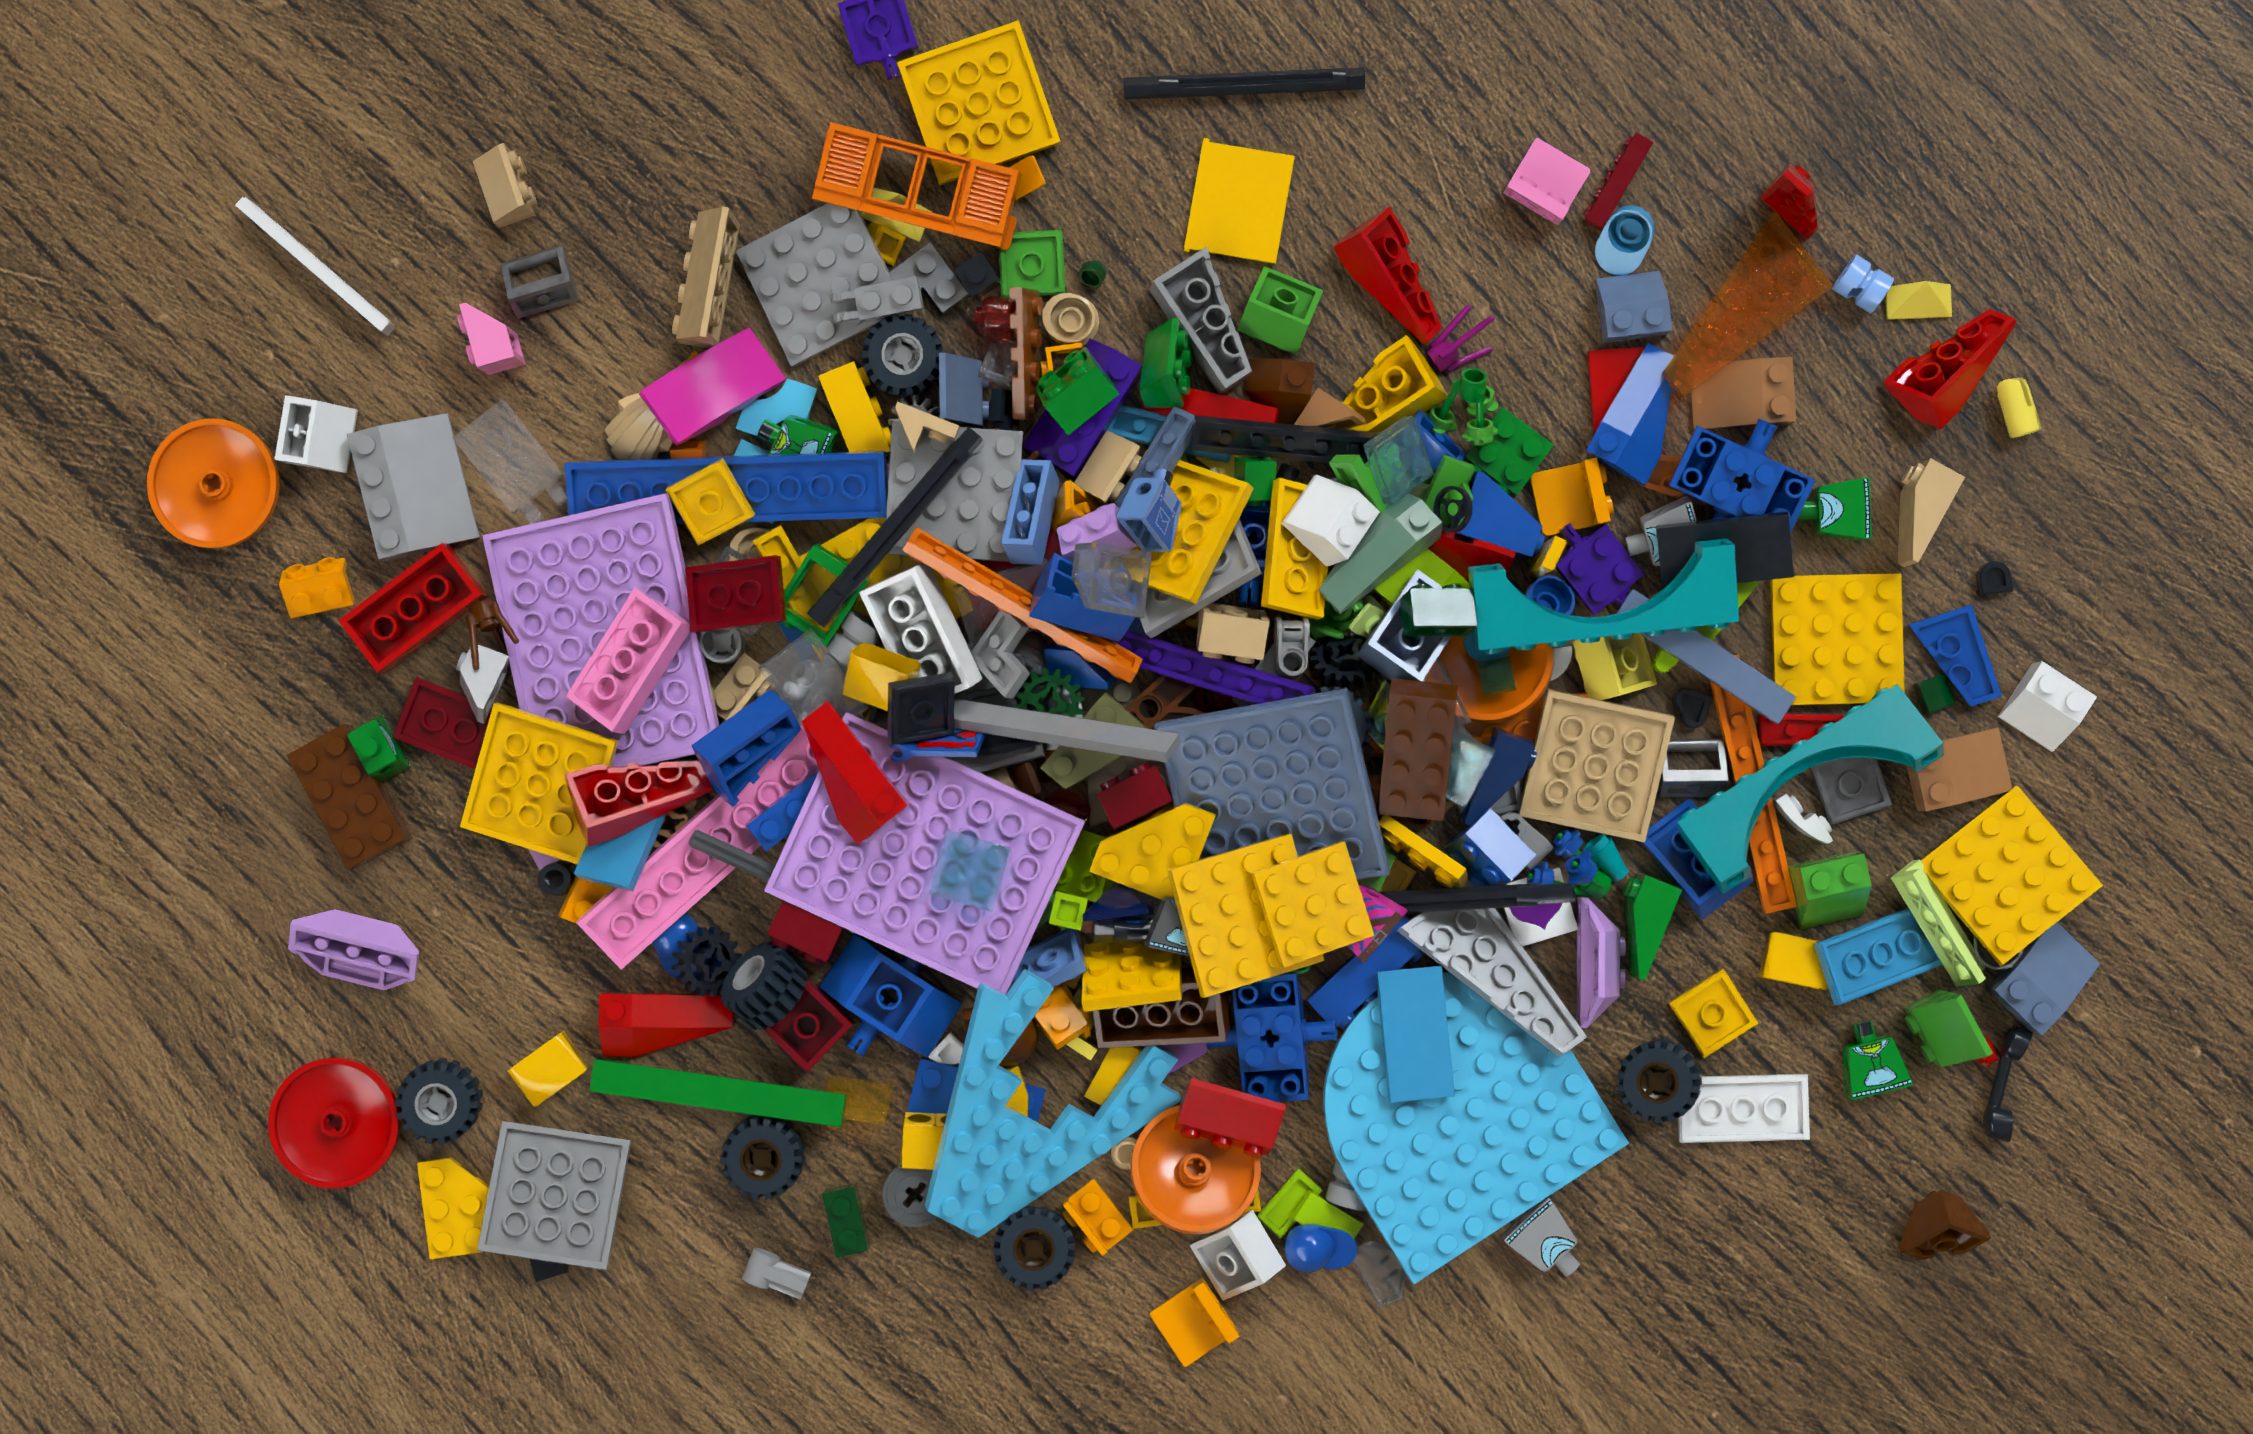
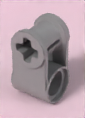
M1275 617V671L1278 676L1295 680L1307 668L1310 634L1309 618L1303 617L1300 621L1282 620L1281 617ZM1288 656L1297 659L1299 670L1293 672L1287 670L1283 665V659Z
M1508 812L1498 815L1503 821L1515 822L1512 825V828L1515 830L1514 833L1536 854L1525 866L1529 871L1553 849L1550 842L1519 814Z

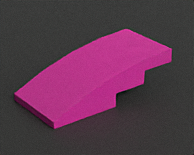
M747 328L670 371L641 390L639 395L677 446L725 422L729 415L753 404L759 396L781 386L786 377L751 329Z

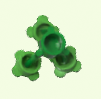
M1478 368L1463 370L1461 379H1453L1452 389L1444 405H1435L1429 413L1424 412L1433 425L1438 428V430L1432 428L1434 434L1438 432L1443 436L1445 432L1456 431L1455 415L1450 410V407L1457 393L1460 392L1462 399L1468 404L1467 413L1471 416H1476V419L1467 422V432L1462 434V439L1478 446L1486 445L1493 441V436L1498 434V429L1493 427L1491 420L1484 419V414L1496 412L1499 405L1494 401V390L1486 385L1487 374L1483 370Z

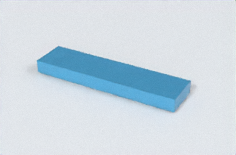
M1123 405L1108 431L1129 441L1150 446L1168 416ZM1190 443L1183 453L1224 463H1229L1231 454L1191 450Z

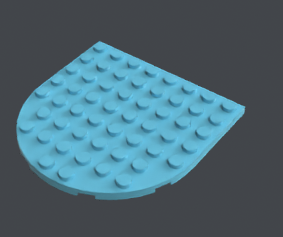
M1450 972L1442 974L1455 1091L1454 1097L1389 1103L1378 996L1354 1016L1341 1038L1338 1039L1329 1060L1323 1088V1111L1328 1133L1327 1137L1334 1157L1412 1284H1416L1629 1144L1571 1050L1560 1057L1556 1056Z

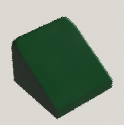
M1944 673L1913 684L1924 714H1930L1955 704Z

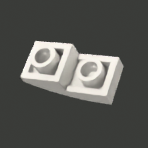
M1780 793L1773 798L1776 810L1802 834L1821 844H1829L1834 841L1829 834L1832 832V828L1822 815L1818 817L1816 813H1809L1802 817L1800 813L1804 810L1793 795L1789 797L1787 793Z

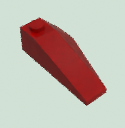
M1790 163L1769 185L1759 199L1808 240L1818 230L1815 184L1809 180L1811 176L1804 168L1799 165L1794 167Z
M826 701L802 720L837 820L858 845L907 807L909 802L829 701Z

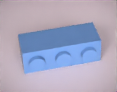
M1021 459V471L1016 473L1001 542L1011 564H1043L1060 483L1051 460Z

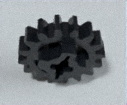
M1352 631L1349 632L1348 636H1344L1343 639L1326 636L1324 641L1316 639L1315 646L1310 649L1309 670L1314 671V679L1323 678L1322 686L1324 687L1331 683L1334 684V687L1345 686L1352 692L1353 685L1363 689L1365 681L1372 683L1374 675H1378V671L1356 656L1366 642V638L1363 636L1358 639L1354 638V632Z
M700 926L697 927V934L692 931L686 932L687 942L678 940L677 944L682 949L680 952L672 953V956L678 959V963L672 966V970L680 971L681 974L678 975L676 981L680 983L686 982L685 991L693 992L695 990V995L704 997L707 993L708 996L716 997L717 989L721 991L725 977L742 954L734 952L733 949L738 946V942L728 941L730 937L729 932L722 931L719 933V928L710 926L707 930L706 927ZM705 958L710 959L709 965L704 964Z

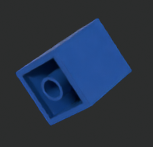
M1477 471L1469 482L1474 498L1472 501V516L1468 525L1463 530L1456 532L1457 535L1461 536V540L1466 542L1468 539L1474 540L1475 538L1515 551L1514 558L1524 562L1535 556L1536 553L1539 554L1545 539V535L1540 534L1542 525L1484 472Z

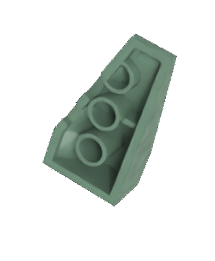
M1400 489L1385 500L1388 506L1381 514L1377 515L1349 559L1336 563L1320 586L1319 592L1339 614L1343 613L1441 538L1442 521L1422 499Z

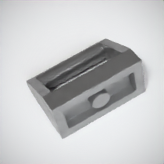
M563 245L501 263L507 298L517 319L579 301ZM559 260L561 274L515 287L512 273Z
M1670 739L1667 752L1716 751V770H1669L1666 753L1658 787L1659 797H1711L1717 792H1725L1728 784V772L1724 739Z

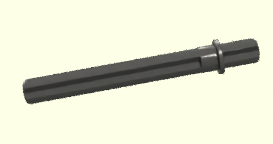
M695 830L689 840V845L692 848L766 882L769 881L776 866L700 830Z

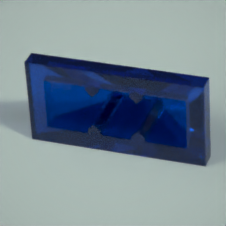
M1115 882L1083 914V921L1094 922L1154 915L1153 907L1127 886Z

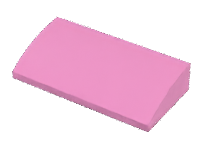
M634 588L566 697L611 732L625 734L690 633V623L638 588Z

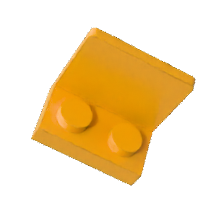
M1203 1277L1150 1312V1317L1185 1367L1224 1341L1230 1344L1240 1337L1238 1329Z

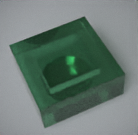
M1509 656L1477 663L1485 697L1517 690Z

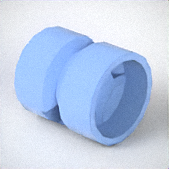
M1855 254L1839 275L1832 290L1846 299L1854 297L1855 304L1871 314L1885 297L1893 284L1894 278L1880 269L1871 270V263Z

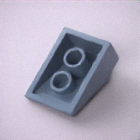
M939 353L940 418L959 425V427L967 428L969 426L970 428L984 429L983 421H989L990 418L989 401H983V388H989V369H983L981 360L949 353Z
M1418 569L1356 655L1391 681L1392 678L1422 681L1451 638V636H1404L1400 603L1402 596L1412 586L1418 584H1427L1430 588H1442V586Z
M2056 922L2027 945L2023 950L2022 956L2013 967L2002 970L1986 989L2028 1030L2042 1036L2067 1010L2100 963Z

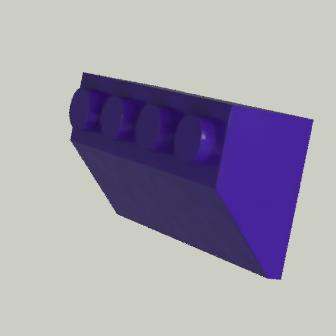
M1089 338L1084 347L1089 350L1113 382L1119 395L1069 435L1045 409L1022 446L1023 449L1030 453L1036 450L1039 451L1038 458L1041 460H1051L1054 468H1057L1074 480L1077 479L1103 435L1118 416L1119 410L1128 400L1142 374V365L1116 349Z

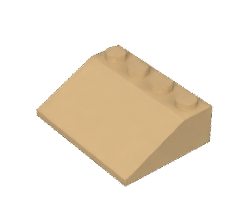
M718 207L698 212L697 221H691L689 239L693 240L691 252H686L683 270L688 271L686 284L681 283L678 292V303H682L680 316L675 315L672 326V334L676 335V340L680 344L709 349L720 341L740 223L728 207Z

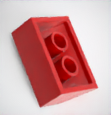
M1191 1078L1182 1095L1174 1130L1181 1131L1180 1135L1188 1139L1199 1140L1200 1137L1212 1140V1144L1225 1149H1230L1231 1146L1244 1149V1154L1260 1158L1262 1155L1268 1156L1273 1148L1286 1104Z

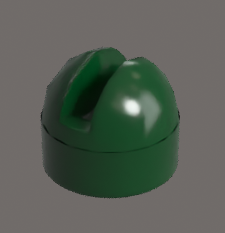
M1087 261L1080 269L1078 277L1085 286L1099 288L1105 280L1107 271L1101 261Z

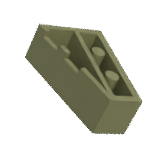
M1104 693L1082 718L1149 729L1108 693ZM1059 745L1041 766V769L1064 789H1069L1123 757V755Z

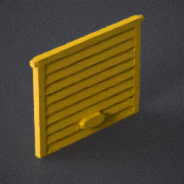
M1203 138L1184 252L1190 253V250L1200 251L1207 247L1208 252L1211 254L1276 264L1295 156L1209 142L1210 139Z

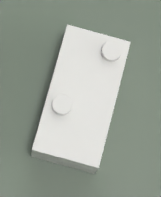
M920 563L859 592L885 649L921 663L918 678L951 672L955 677L954 694L970 688L983 679L930 566Z

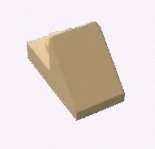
M897 401L895 410L913 453L916 451L923 430L929 431L928 437L946 444L947 439L955 441L959 425Z

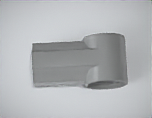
M754 1247L742 1275V1280L759 1288L769 1289L770 1287L801 1300L812 1272L780 1260L781 1258L772 1252Z

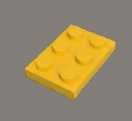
M1384 815L1379 821L1384 839L1383 842L1392 847L1391 850L1396 853L1400 849L1403 850L1410 857L1409 861L1422 871H1425L1426 868L1432 870L1437 875L1435 879L1447 888H1453V886L1462 888L1467 883L1468 875L1465 867L1389 815Z

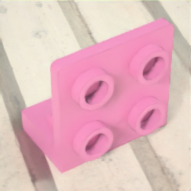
M1536 138L1503 193L1558 226L1590 174V169L1548 143Z

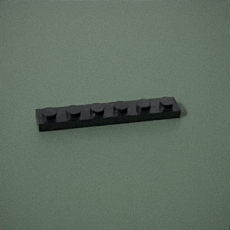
M1195 415L1190 448L1194 451L1329 463L1335 455H1360L1365 464L1363 457L1364 447L1367 441L1377 432ZM1385 437L1376 440L1371 445L1368 452V460L1384 443Z

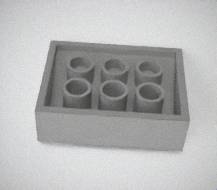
M448 413L379 425L347 434L379 560L389 562L428 552L442 542L455 545L480 538Z

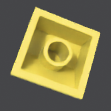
M1632 633V638L1613 639V636L1600 637V641L1594 643H1582L1580 639L1572 641L1575 658L1579 664L1584 681V689L1589 698L1602 701L1657 685L1645 639L1641 634Z

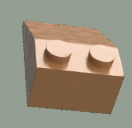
M1793 357L1759 358L1689 366L1693 431L1696 426L1706 430L1756 427L1758 418L1775 426H1788L1796 422Z
M1998 727L1941 740L1944 749L1943 757L1917 773L1912 767L1907 766L1917 811H1931L2008 792L2012 789Z

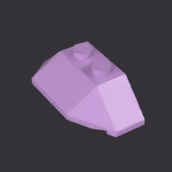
M1577 897L1576 1022L1581 1028H1588L1620 996V988H1625V969H1620V956H1625L1626 942L1625 937L1620 936V930L1589 898Z
M336 909L294 919L290 923L288 950L298 954L305 963L321 975L380 990H387L405 982H412L417 976L419 950L396 924Z

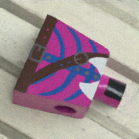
M1361 884L1359 888L1374 936L1349 944L1348 947L1365 963L1408 910L1370 887Z

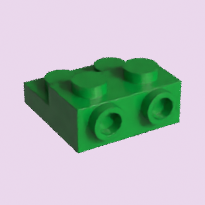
M1501 407L1492 419L1493 427L1498 429V434L1493 436V441L1482 446L1473 445L1463 460L1474 466L1475 471L1473 475L1477 471L1484 472L1508 495L1515 498L1554 444Z

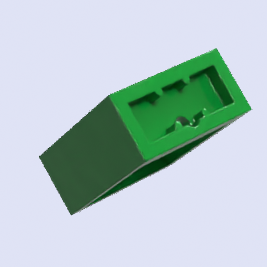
M817 543L813 545L784 590L786 621L779 623L789 629H793L794 626L805 633L803 638L814 646L820 647L822 644L827 647L835 633H838L841 629V624L850 610L854 609L861 598L859 592L869 586L872 578L869 576L845 603L829 630H823L788 606L815 563L837 577L849 564Z

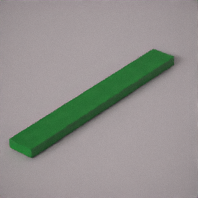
M604 1059L593 1060L589 1090L591 1092L843 1127L847 1094Z

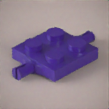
M847 0L837 3L857 67L873 62H883L887 80L893 79L890 67L893 69L895 79L900 77L895 58L902 53L918 49L904 0Z
M1571 523L1566 524L1559 532L1562 533L1571 546L1566 554L1558 560L1555 566L1556 570L1592 615H1596L1608 604L1614 602L1620 607L1627 597L1626 593L1630 586L1641 578L1644 573L1605 524H1601L1592 533L1580 537Z

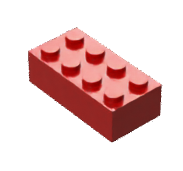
M442 542L338 621L375 671L386 674L469 612L470 606L485 600L489 596L451 545Z

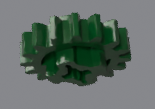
M1043 668L1042 677H1039L1034 672L1030 673L1032 682H1024L1022 685L1025 688L1024 693L1017 692L1015 695L1017 698L1022 699L1021 704L1014 706V708L1030 710V704L1035 706L1038 712L1048 713L1047 707L1043 705L1044 699L1050 700L1051 695H1053V700L1058 703L1056 708H1050V714H1067L1069 717L1085 715V711L1079 708V704L1085 702L1086 698L1077 696L1082 686L1080 684L1072 686L1071 683L1074 677L1070 674L1062 679V670L1056 669L1053 676H1051L1047 668ZM1047 683L1045 690L1038 694L1032 693L1039 685ZM1062 685L1069 692L1071 703L1065 702L1061 695Z

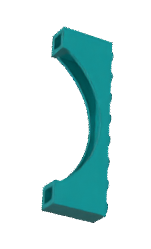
M1728 539L1695 542V551L1687 564L1661 592L1635 608L1602 617L1567 615L1538 604L1524 595L1506 578V569L1500 563L1468 567L1469 588H1473L1477 626L1473 629V641L1477 649L1483 650L1485 654L1500 653L1503 651V648L1514 646L1516 650H1530L1535 648V644L1548 643V646L1559 647L1567 645L1568 640L1580 639L1582 643H1594L1600 641V637L1613 636V639L1632 638V633L1645 632L1647 636H1658L1665 634V630L1677 629L1678 632H1693L1697 630V626L1709 625L1713 629L1729 627L1731 622H1739L1735 545Z
M1898 684L1890 689L1884 688L1878 691L1872 700L1862 707L1857 705L1851 708L1845 714V717L1838 722H1830L1824 725L1814 737L1807 741L1804 739L1795 743L1787 754L1780 758H1771L1763 765V769L1755 774L1744 775L1731 789L1726 792L1720 791L1709 798L1708 803L1699 809L1693 808L1685 812L1677 822L1679 834L1724 894L1751 877L1747 863V851L1754 825L1770 798L1793 777L1825 762L1848 758H1875L1893 761L1910 766L1917 773L1944 756L1943 742Z

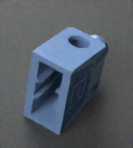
M1156 469L1153 478H1136L1133 480L1116 516L1143 552H1171L1182 506L1181 501L1170 488L1173 474L1165 469Z

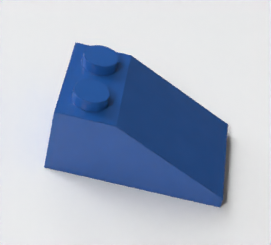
M1689 798L1648 829L1646 841L1642 842V844L1674 887L1682 889L1680 895L1703 920L1753 882L1751 867L1749 866L1750 878L1724 894L1720 891L1679 834L1677 822L1681 816L1690 809H1699Z

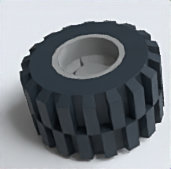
M894 314L888 319H881L879 324L869 330V335L867 338L865 337L863 342V366L869 379L879 390H883L891 396L896 395L900 396V398H907L910 395H919L925 389L928 390L932 383L938 379L939 353H943L942 343L934 328L929 326L925 320L920 317L919 319L915 318L910 314H905V316Z
M772 941L760 943L748 950L732 966L724 979L720 1000L729 1011L752 1030H765L786 1017L800 1000L807 984L805 982L808 978L807 972H805L806 968L785 949L773 944Z
M440 1058L437 1061H427L410 1072L399 1086L397 1093L400 1094L395 1099V1106H399L400 1109L396 1114L398 1120H404L405 1124L402 1127L405 1131L412 1130L414 1132L413 1138L419 1140L422 1137L425 1139V1143L433 1144L435 1141H438L439 1144H445L449 1140H456L468 1131L479 1117L477 1115L482 1110L483 1103H480L483 1092L482 1089L478 1090L477 1084L480 1082L477 1076L472 1078L469 1074L472 1071L467 1066L465 1068L460 1067L461 1062L456 1060L447 1062V1059Z

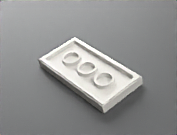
M1808 1075L1700 1076L1702 1077V1085L1700 1086L1699 1098L1687 1113L1678 1118V1139L1680 1143L1810 1140Z

